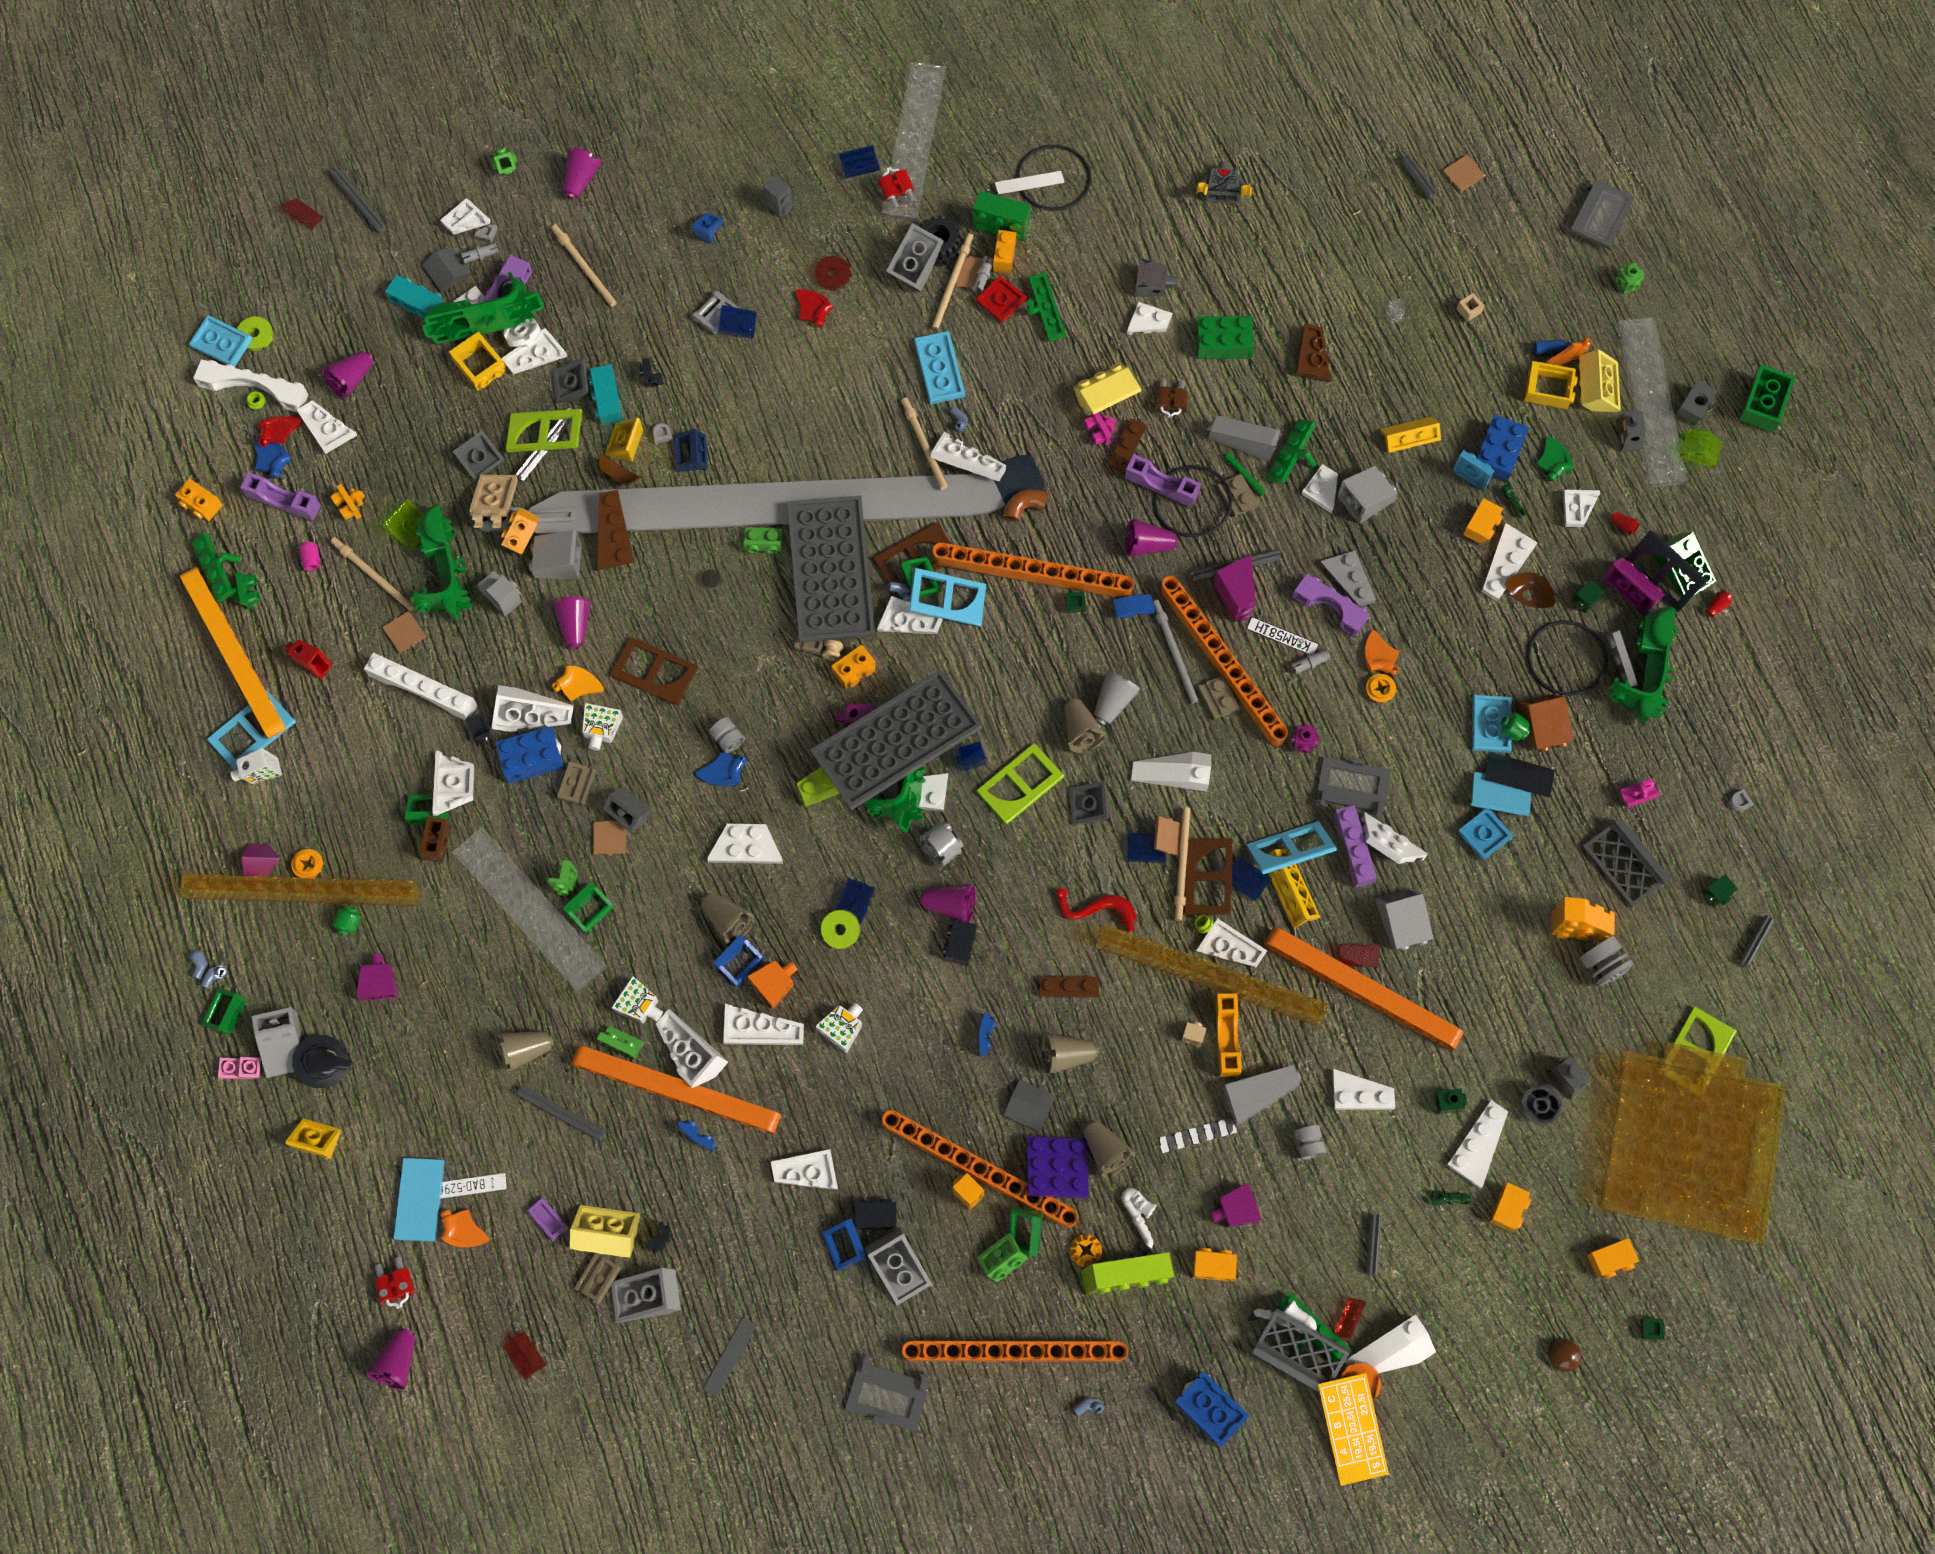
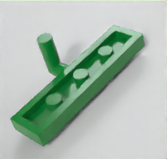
M1046 273L1030 276L1028 281L1037 306L1034 307L1033 300H1028L1026 313L1028 315L1040 314L1048 342L1066 338V332Z
M1297 420L1266 477L1269 482L1285 484L1299 456L1304 457L1311 468L1316 466L1317 463L1308 450H1303L1316 427L1314 421Z
M202 532L191 544L215 601L222 603L233 593L222 563L225 560L239 563L241 557L225 552L218 556L209 534Z
M1290 1291L1276 1306L1277 1309L1284 1311L1295 1300L1299 1309L1308 1313L1315 1320L1317 1332L1351 1350ZM1305 1334L1300 1336V1338L1306 1337ZM1319 1339L1311 1340L1320 1349L1324 1348L1323 1342ZM1307 1341L1297 1343L1298 1349L1300 1350ZM1292 1345L1290 1350L1292 1353H1296L1294 1345ZM1338 1350L1329 1351L1332 1361L1341 1359L1343 1353Z

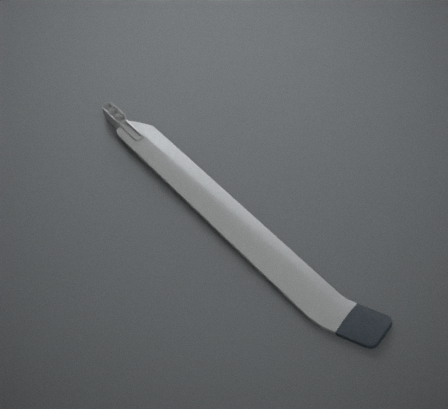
M1021 455L1003 462L1006 465V470L1000 481L975 473L943 475L948 486L944 490H941L934 475L618 489L627 531L785 525L789 524L787 506L789 501L859 495L862 497L864 521L968 517L987 514L1005 508L1009 499L1019 491L1026 489L1043 491L1045 482L1034 459L1029 455ZM617 489L564 491L545 499L529 508V510H526L540 517L533 533L545 535L570 530H577L578 534L598 533L599 493ZM519 507L509 509L508 516L504 517L506 518L504 521H501V528H493L491 516H483L487 520L483 522L482 528L478 529L483 532L504 531L505 527L509 529L511 523L508 521L513 512L517 513Z

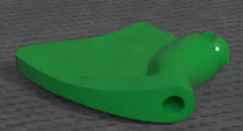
M1548 436L1545 442L1544 454L1536 465L1548 473L1546 475L1547 480L1550 478V482H1554L1562 473L1572 472L1573 461L1567 449L1556 439Z

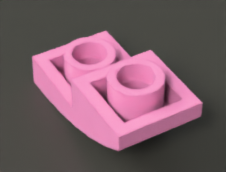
M220 1058L218 1079L259 1078L261 1058Z

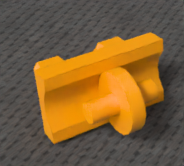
M342 484L336 486L338 491L330 497L336 506L344 502L347 503L346 506L339 509L344 519L347 520L353 516L356 519L361 518L362 516L355 504L357 503L358 506L363 505L364 493L351 489V495L349 496Z

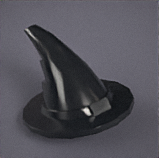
M315 1035L306 1038L297 1046L292 1058V1067L296 1077L303 1084L312 1088H328L336 1085L344 1078L347 1070L352 1069L354 1066V1062L349 1060L346 1048L341 1042L328 1035Z

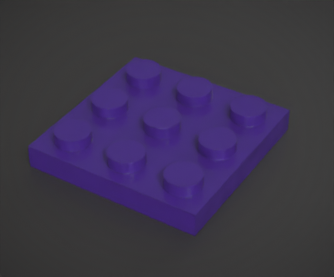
M1027 1136V1196L1088 1199L1089 1182L1086 1139Z

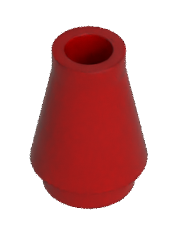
M1617 511L1610 520L1626 535L1633 536L1640 526L1637 519L1620 514Z
M1723 589L1717 592L1705 610L1706 613L1711 617H1715L1732 604V595Z

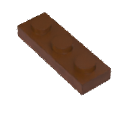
M1130 418L1108 463V467L1123 473L1126 472V468L1147 428L1146 424Z
M1040 976L1039 997L1099 998V977Z

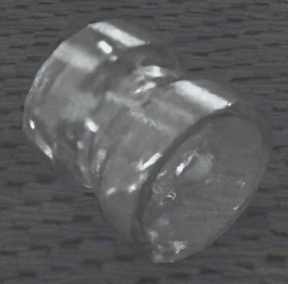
M1393 299L1389 302L1386 311V318L1389 322L1399 323L1403 319L1406 311L1405 302L1401 299Z

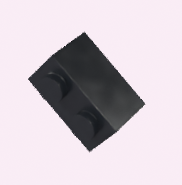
M955 919L953 925L949 924L947 936H950L949 943L944 944L942 952L945 955V961L964 966L969 965L977 924Z
M861 1199L860 1203H855L856 1230L896 1229V1202H892V1199H880V1202H872L871 1199Z

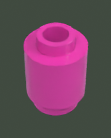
M304 542L299 547L301 565L306 571L317 570L320 564L318 545L313 544V542Z

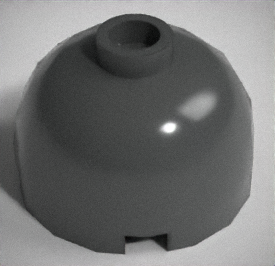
M1539 1083L1525 1092L1522 1098L1525 1116L1530 1121L1539 1125L1553 1123L1561 1115L1564 1107L1560 1091L1550 1084Z

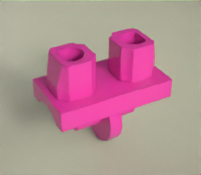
M1098 412L1084 419V425L1088 431L1095 427L1097 429V432L1091 436L1095 445L1103 442L1105 445L1111 444V433L1115 431L1113 427L1116 424L1115 418H1108L1107 415L1101 417Z
M1652 778L1619 791L1627 808L1660 796Z

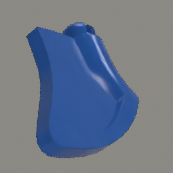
M256 439L254 441L258 455L256 471L270 472L271 478L274 479L275 476L278 479L284 465L291 461L287 451L282 446L272 442L266 447H262L258 444L259 439Z
M722 751L713 763L697 771L696 776L711 785L721 787L734 786L741 783L740 772L744 768L747 759L741 754L734 758Z

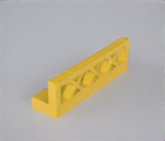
M1286 848L1277 849L1268 854L1277 857H1283L1282 854L1290 856ZM1296 864L1268 873L1293 928L1299 927L1307 921L1320 918Z

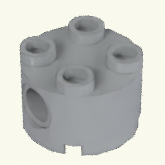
M947 822L938 823L920 836V842H925L923 845L925 852L935 864L940 863L939 867H944L952 859L961 855V848L964 846L958 837H954L951 832L952 828Z

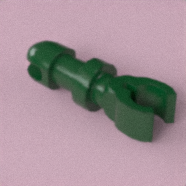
M1509 483L1504 485L1501 491L1509 500L1508 504L1514 508L1516 516L1518 518H1521V514L1525 516V510L1519 504V498L1515 497L1512 486Z
M1433 1191L1431 1194V1198H1434L1433 1205H1442L1446 1202L1449 1205H1454V1203L1467 1205L1472 1199L1471 1195L1467 1193L1454 1195L1453 1192L1445 1194L1441 1191Z

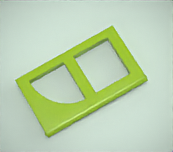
M582 409L511 413L506 445L507 452L578 448ZM572 419L570 441L547 442L550 420ZM541 421L538 443L516 444L520 434L528 426Z
M1034 743L981 786L977 793L1007 825L1063 779L1064 774ZM1031 754L1051 774L1034 790L1013 770ZM1007 775L1025 797L1019 800L1006 801L993 796L987 790Z
M1693 1007L1657 1074L1697 1098H1701L1737 1031L1699 1008ZM1695 1018L1700 1020L1711 1034L1713 1040L1712 1055L1684 1039ZM1679 1047L1707 1063L1696 1085L1668 1069Z

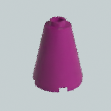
M569 147L562 188L565 197L572 200L580 197L601 166L602 160L599 157L594 159L592 158L593 154L577 147H574L572 150Z
M360 351L324 367L321 370L322 377L326 376L327 381L325 383L337 396L343 395V399H346L373 366V358L369 353Z
M1130 519L1126 531H1129L1128 537H1125L1126 555L1133 557L1172 551L1174 547H1177L1178 537L1175 536L1174 532L1136 519Z
M582 596L562 597V601L557 602L556 598L553 600V606L566 646H569V649H579L580 645H583L585 641L591 599L587 598L586 601Z
M973 884L926 889L921 894L920 902L924 909L970 923L974 916V912H971L972 906L976 905L975 886Z
M404 1328L401 1331H396L368 1368L367 1377L381 1385L382 1383L389 1384V1388L404 1390L408 1381L416 1339L413 1336V1332Z

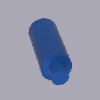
M1564 339L1535 341L1534 354L1561 353L1571 345V342H1565Z

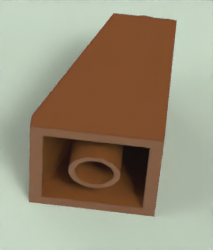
M1549 694L1516 702L1519 714L1530 723L1531 729L1527 738L1531 748L1538 750V752L1550 750L1549 747L1551 746L1565 747L1568 745V742L1574 741L1565 696Z

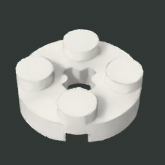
M533 318L532 322L526 319V323L505 329L503 334L510 347L523 345L528 347L534 343V339L538 336L541 329Z

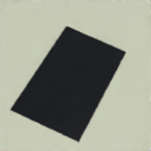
M1490 752L1485 780L1550 798L1555 770Z

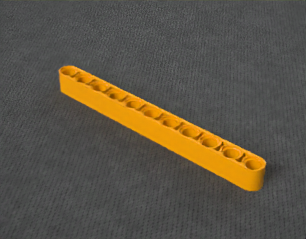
M196 566L179 575L263 731L269 739L286 730L285 725L221 608L215 601L201 572Z

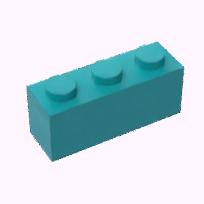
M398 275L394 277L385 290L389 301L422 318H425V315L431 308L444 302L440 294L432 293L423 285H416L407 277L402 278Z
M612 364L590 368L591 376H588L590 387L594 386V392H591L593 403L597 402L598 408H594L596 418H600L602 425L624 421Z

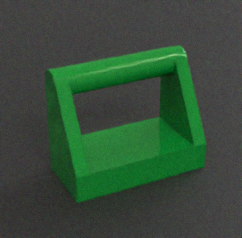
M928 557L901 563L900 569L910 591L913 580L911 568L923 564L925 570L934 572ZM929 579L933 589L920 591L919 600L942 591L938 580Z
M409 794L405 811V820L409 825H425L427 816L447 819L448 821V811L433 816V811L414 812V802L433 801V794Z
M590 882L563 907V910L587 933L615 906ZM597 895L606 905L583 925L575 914Z
M218 988L200 1025L231 1036L247 999L242 995ZM224 995L232 998L218 1026L210 1022Z
M1011 1207L1008 1233L1016 1241L1018 1216L1032 1220L1030 1245L1017 1243V1245L1024 1254L1037 1257L1040 1250L1043 1211Z

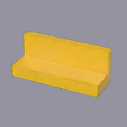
M1433 417L1380 429L1381 434L1385 436L1386 450L1389 453L1441 440L1440 423Z

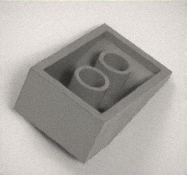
M912 223L886 272L921 291L932 271L943 240Z
M900 1227L864 1247L896 1305L901 1304L932 1285Z
M659 1268L613 1281L611 1285L616 1323L661 1316L681 1310L675 1269Z

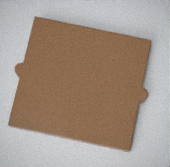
M1465 155L1442 171L1460 193L1485 177L1478 164L1474 163L1468 155Z
M972 256L965 258L956 281V287H969L972 289L977 277L976 272L980 269L983 258H972Z
M410 611L398 618L395 617L393 621L383 626V629L399 653L410 647H415L416 643L426 638V635Z
M1156 817L1154 849L1165 852V855L1171 854L1179 857L1182 823L1173 821L1172 818Z
M611 819L594 822V855L612 856V854H626V827L619 821H612Z

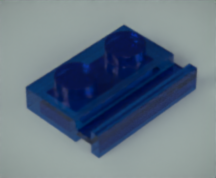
M873 145L839 153L846 179L880 171Z
M722 305L717 332L753 339L757 312Z
M1128 833L1127 862L1166 864L1165 852L1154 849L1155 834Z
M1240 856L1232 866V886L1256 902L1272 878L1267 874H1262L1258 868Z
M848 878L836 910H847L857 917L858 923L862 924L875 892V887Z

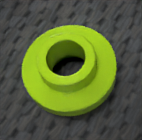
M251 392L248 395L247 404L251 409L257 410L265 405L266 400L262 393Z
M1199 915L1194 922L1195 929L1199 933H1206L1212 928L1214 921L1209 915Z

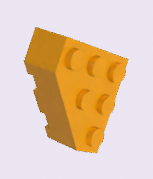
M1564 897L1551 912V935H1557V938L1576 937L1577 940H1588V938L1596 939L1597 942H1603L1614 936L1615 913L1612 911H1607L1606 913L1604 912V907L1597 904H1592L1591 906L1589 905V900Z

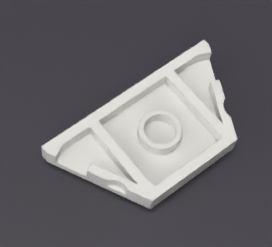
M440 751L435 752L433 816L473 801L474 764L460 761L453 756L451 758L446 757Z
M1366 812L1362 816L1361 821L1365 822L1363 832L1365 833L1366 843L1398 864L1414 862L1416 858L1423 861L1428 853L1411 843L1407 837L1393 831L1390 826L1382 824Z
M727 824L708 856V863L783 864L782 857L766 824Z

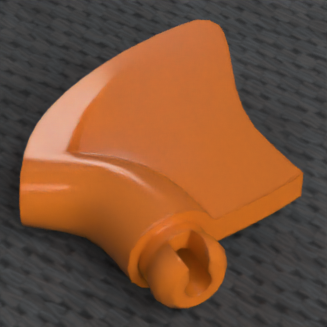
M1584 338V340H1580L1578 343H1572L1564 351L1545 363L1559 366L1577 361L1579 356L1589 349L1592 341L1589 338Z
M1371 631L1364 650V658L1370 672L1379 670L1387 674L1396 675L1399 667L1394 665L1400 651L1390 647L1377 631Z
M449 1209L441 1212L440 1216L442 1217L441 1221L444 1231L440 1239L447 1244L460 1248H470L489 1242L490 1238L474 1223L469 1209L453 1215Z

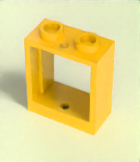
M479 331L449 351L452 361L477 391L485 388L492 380L501 377L507 371L503 360ZM484 347L496 363L477 376H474L463 361Z
M1532 361L1528 370L1524 402L1567 409L1575 399L1573 387H1576L1578 376H1575L1576 369ZM1538 375L1567 380L1564 397L1535 392Z

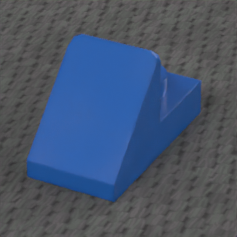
M707 212L693 223L692 228L695 236L712 243L715 230L722 226L723 218Z

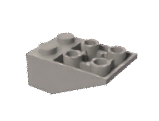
M289 1007L252 1016L254 1034L266 1078L294 1072L292 1067L293 1054L297 1046L302 1042L298 1012Z

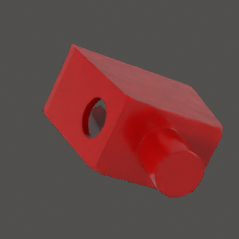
M300 639L296 640L295 643L289 642L285 647L287 655L299 667L321 680L332 667V663L318 648Z

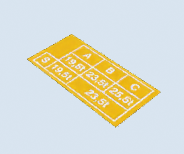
M1359 1374L1318 1384L1340 1485L1389 1475L1367 1374Z

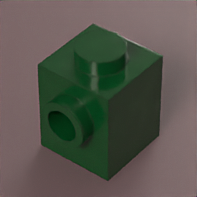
M1592 579L1587 585L1584 586L1582 584L1575 590L1574 593L1576 595L1572 601L1578 609L1586 613L1603 598L1606 592Z
M1725 874L1702 892L1705 900L1716 907L1718 904L1724 906L1731 901L1732 898L1730 896L1738 889Z
M1462 1088L1438 1091L1434 1095L1438 1114L1462 1112L1465 1106H1467V1098L1462 1093Z

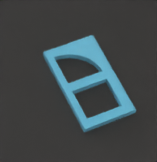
M915 568L909 611L981 627L986 584ZM922 577L945 582L942 608L919 603ZM954 584L977 589L975 598L968 607L961 610H951Z
M266 690L286 730L296 723V720ZM250 705L245 707L207 739L232 766L233 770L238 768L237 759L261 748L264 749L282 734L280 733L271 739L266 734L262 737L245 718L253 712ZM240 723L256 742L235 759L221 744L219 739Z
M1319 821L1247 844V849L1262 874L1336 851L1335 845ZM1315 831L1323 845L1299 852L1291 838ZM1282 842L1290 856H1271L1259 849Z

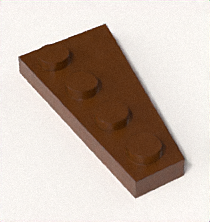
M618 489L599 493L597 571L635 563Z

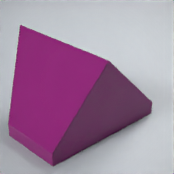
M249 844L242 855L245 882H265V879L279 861L280 857L269 844Z

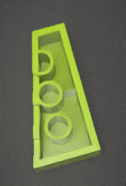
M821 767L797 783L798 791L805 807L839 794Z
M1169 1252L1096 1263L1081 1270L1085 1295L1093 1293L1105 1294L1115 1289L1124 1291L1129 1290L1132 1286L1144 1288L1148 1287L1149 1283L1156 1282V1285L1167 1284L1168 1280L1174 1277Z

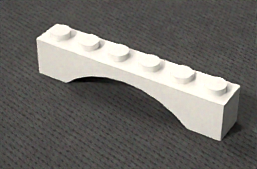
M201 359L193 378L199 387L213 391L232 386L258 388L272 395L281 404L283 409L297 413V409L305 405L309 395L305 387L298 382L290 383L282 378H271L263 373L255 374L248 369H236L232 365H221L213 360L206 361Z
M373 653L364 668L369 677L423 697L463 720L472 717L477 708L474 698L378 654Z

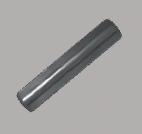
M1405 155L1402 157L1401 163L1427 198H1434L1437 194L1436 190L1411 156Z
M1765 915L1739 959L1740 965L1744 967L1750 966L1774 922V919L1770 916Z
M1378 1214L1370 1216L1366 1274L1368 1275L1378 1274L1382 1216Z

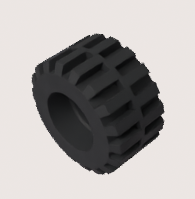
M938 216V218L930 217L931 220H924V224L921 223L919 227L938 238L947 240L946 243L942 244L934 266L935 264L942 266L944 263L948 265L950 260L954 261L956 256L959 255L958 251L961 246L959 227L955 226L953 220L949 222L947 217L945 219H942V216Z

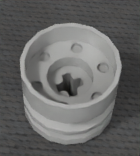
M1615 936L1603 941L1579 958L1586 969L1597 967L1598 970L1593 973L1592 977L1603 976L1596 982L1599 987L1614 982L1626 974L1629 968L1634 965L1632 960L1624 964L1622 963L1628 957L1627 953L1620 956L1616 955L1622 946Z

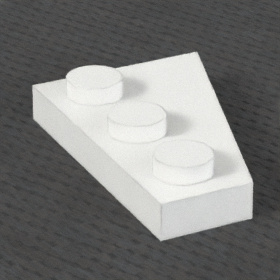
M313 400L297 409L325 454L357 436L355 431L334 418Z
M891 596L877 631L937 634L943 618L909 611V602Z
M1217 918L1196 952L1256 968L1267 950Z
M1336 1069L1332 1070L1334 1110L1395 1109L1394 1088Z

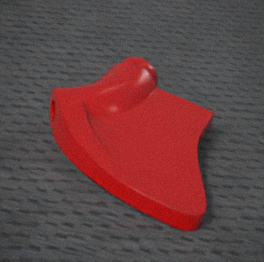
M797 289L796 296L801 306L800 320L814 321V325L817 328L818 325H820V328L823 327L827 313L833 310L830 301L820 293Z
M280 416L259 422L258 428L261 430L258 444L262 447H266L271 442L285 444L288 435L303 423L302 418Z

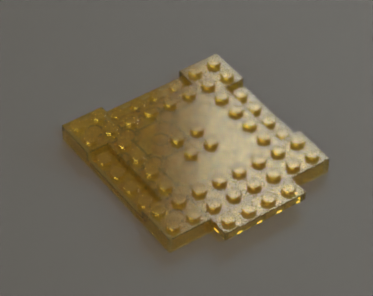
M1666 1042L1663 1059L1630 1051L1624 1052L1617 1089L1619 1094L1608 1166L1604 1173L1599 1210L1714 1234L1721 1238L1752 1245H1765L1786 1086L1744 1077L1747 1059L1681 1044Z

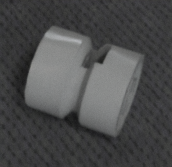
M729 717L716 722L709 731L716 741H720V747L725 753L736 750L745 740L744 735L738 729H735V724Z
M1312 1125L1294 1131L1296 1142L1301 1144L1298 1149L1302 1160L1315 1158L1327 1153L1324 1142L1320 1141L1322 1134L1319 1125Z

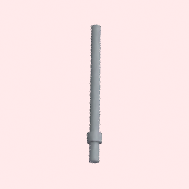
M1155 600L1153 603L1156 620L1162 627L1191 704L1197 703L1198 698L1168 625L1167 614L1163 612L1159 600Z

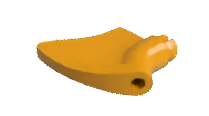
M565 666L564 674L551 684L555 692L562 690L570 702L583 695L602 693L604 691V687L593 674L576 666Z

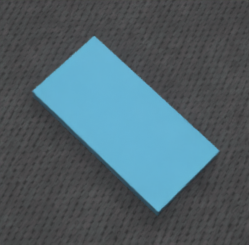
M949 331L914 338L929 403L935 404L964 398L965 391Z
M403 1158L394 1240L436 1242L444 1160Z

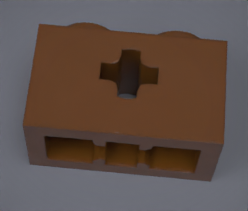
M427 816L419 853L424 860L444 861L451 829L447 819Z

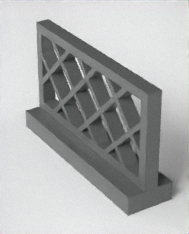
M1622 817L1582 846L1631 907H1634L1671 879ZM1612 829L1618 835L1617 842L1606 841V835ZM1593 843L1603 844L1602 854L1594 853L1589 846ZM1605 844L1617 846L1616 856L1604 854ZM1619 846L1628 847L1630 858L1618 856ZM1604 857L1615 859L1614 869L1606 868L1603 865ZM1618 859L1629 861L1628 871L1617 870ZM1632 861L1642 864V873L1631 872ZM1616 873L1628 874L1627 883H1618L1615 880ZM1630 875L1642 876L1641 886L1629 885ZM1644 876L1652 877L1657 884L1652 888L1643 887ZM1629 888L1640 889L1639 898L1632 901L1628 896Z
M1276 1309L1261 1337L1255 1344L1252 1354L1320 1392L1318 1384L1334 1381L1350 1350L1283 1311ZM1277 1316L1286 1321L1287 1327L1277 1329L1275 1324ZM1300 1328L1304 1331L1306 1337L1295 1339L1293 1330ZM1289 1331L1292 1340L1281 1342L1279 1333ZM1275 1334L1278 1343L1271 1345L1264 1341L1266 1335ZM1319 1339L1323 1342L1324 1348L1314 1350L1311 1340ZM1307 1341L1310 1351L1300 1353L1297 1343ZM1293 1344L1296 1354H1286L1283 1346ZM1338 1350L1343 1353L1341 1359L1332 1361L1329 1351ZM1326 1352L1328 1362L1318 1364L1315 1354ZM1312 1355L1314 1365L1307 1366L1303 1364L1301 1357ZM1321 1367H1331L1332 1374L1330 1378L1321 1374Z

